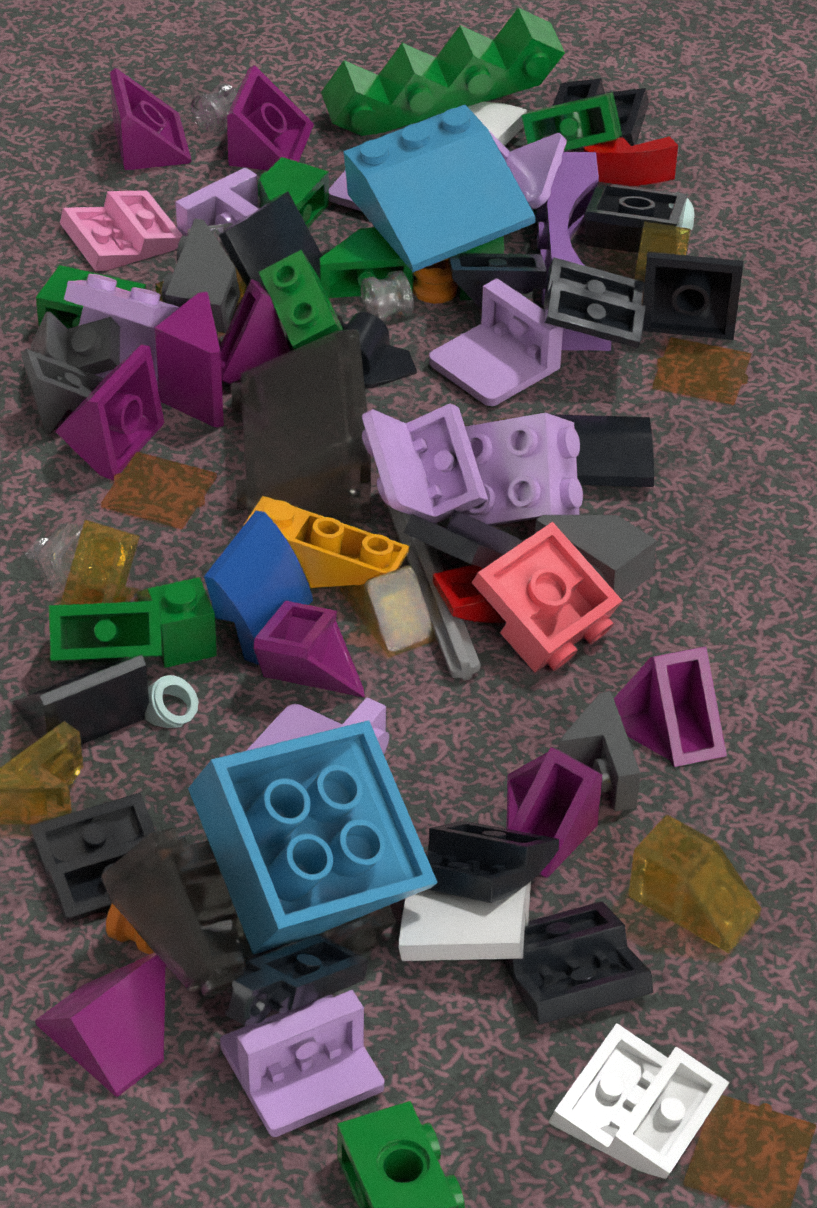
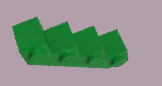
M517 8L494 40L460 25L436 57L401 43L379 74L344 60L321 91V95L332 124L361 136L385 133L421 122L464 104L469 107L539 86L563 57L565 51L551 22Z

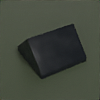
M598 182L585 211L586 246L647 254L648 252L677 254L687 194ZM669 203L674 204L673 209L669 207Z
M648 252L642 303L645 306L642 331L734 340L744 261Z
M143 655L112 661L16 699L13 703L51 758L144 720L149 704L146 663Z

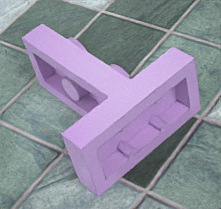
M245 167L176 201L178 230L183 236H188L193 221L196 218L204 220L211 232L217 230L220 234L239 219L257 211V175Z

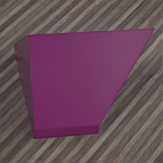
M252 279L220 345L222 381L229 384L293 358L271 297L260 282Z
M285 601L255 637L254 651L263 677L365 698L363 685L336 622V610Z
M706 646L650 657L613 698L627 736L670 760L673 767L727 756Z
M550 747L549 751L507 774L506 829L559 839V851L540 873V875L546 878L597 827L603 775L553 747Z
M166 947L82 985L35 1020V1024L115 1097L121 1095L164 1061Z

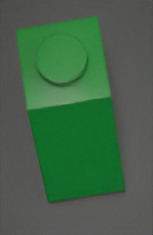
M281 157L268 171L261 175L258 181L260 208L273 198L288 191L307 228L329 206V171Z
M375 227L358 229L319 258L320 281L328 298L413 293V272Z
M200 577L147 588L137 592L139 601H160L161 660L164 668L217 656L215 613Z
M160 601L49 605L51 661L57 664L112 662L138 655H143V658L162 656Z

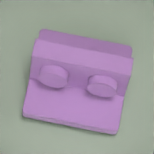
M353 990L335 997L328 995L298 1009L288 1010L287 1013H277L265 1018L263 1022L250 1024L225 1034L220 1038V1047L272 1137H278L384 1091V1078L364 1047V1007Z

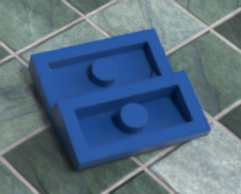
M256 510L204 576L215 618L235 623L244 660L258 665L259 662L254 651L255 637L285 601L310 605L313 601L309 583L296 554L277 525L263 511Z

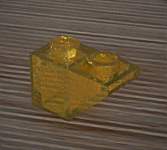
M666 814L634 849L629 897L725 952L730 953L760 917L761 907L719 844Z

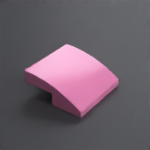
M107 191L104 207L63 208L60 225L95 271H107L174 251L178 248L179 241L183 236L148 191Z

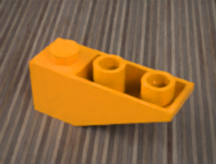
M262 496L246 520L247 522L256 510L266 512L296 554L310 588L392 582L410 547L390 540L386 536L373 534L341 523L334 518L324 517L292 506L285 501L274 500L266 496Z

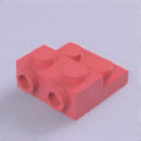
M553 522L479 571L472 581V584L506 621L500 634L534 673L547 664L553 671H556L578 652V649L574 646L578 641L585 638L591 645L604 636L614 626L610 617L623 601Z

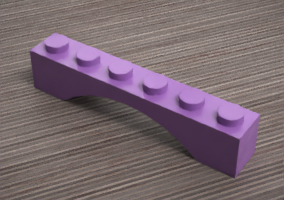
M563 152L562 162L557 169L550 189V197L541 207L535 209V222L538 223L537 249H540L547 274L553 257L584 265L572 248L570 240L572 235L585 221V211L599 182L596 152ZM541 289V302L544 305L545 289ZM563 328L562 350L611 351V341Z

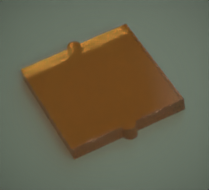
M670 337L664 356L657 359L659 369L652 389L735 405L742 384L748 383L746 371L752 353Z
M136 452L124 471L114 476L115 483L102 500L101 507L183 529L196 508L205 505L204 496L216 480L217 473Z
M721 1095L705 1120L684 1180V1186L728 1199L730 1206L735 1208L741 1206V1204L752 1208H791L817 1124L772 1111L771 1105L767 1103L756 1106Z

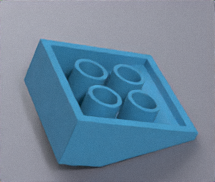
M465 104L344 151L348 196L412 272L535 223V214L488 128Z
M369 720L211 759L188 788L253 955L308 939L430 889L437 884L435 875Z

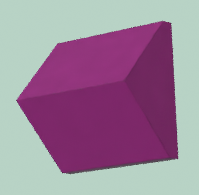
M255 65L248 69L227 114L229 166L268 171L281 157L299 162L314 123Z
M115 67L110 72L112 112L124 170L189 164L192 159L179 113Z
M200 292L155 327L159 396L162 403L212 427L224 426L221 352L208 292Z
M141 344L99 383L55 431L100 476L111 480L116 479L165 423L150 346Z

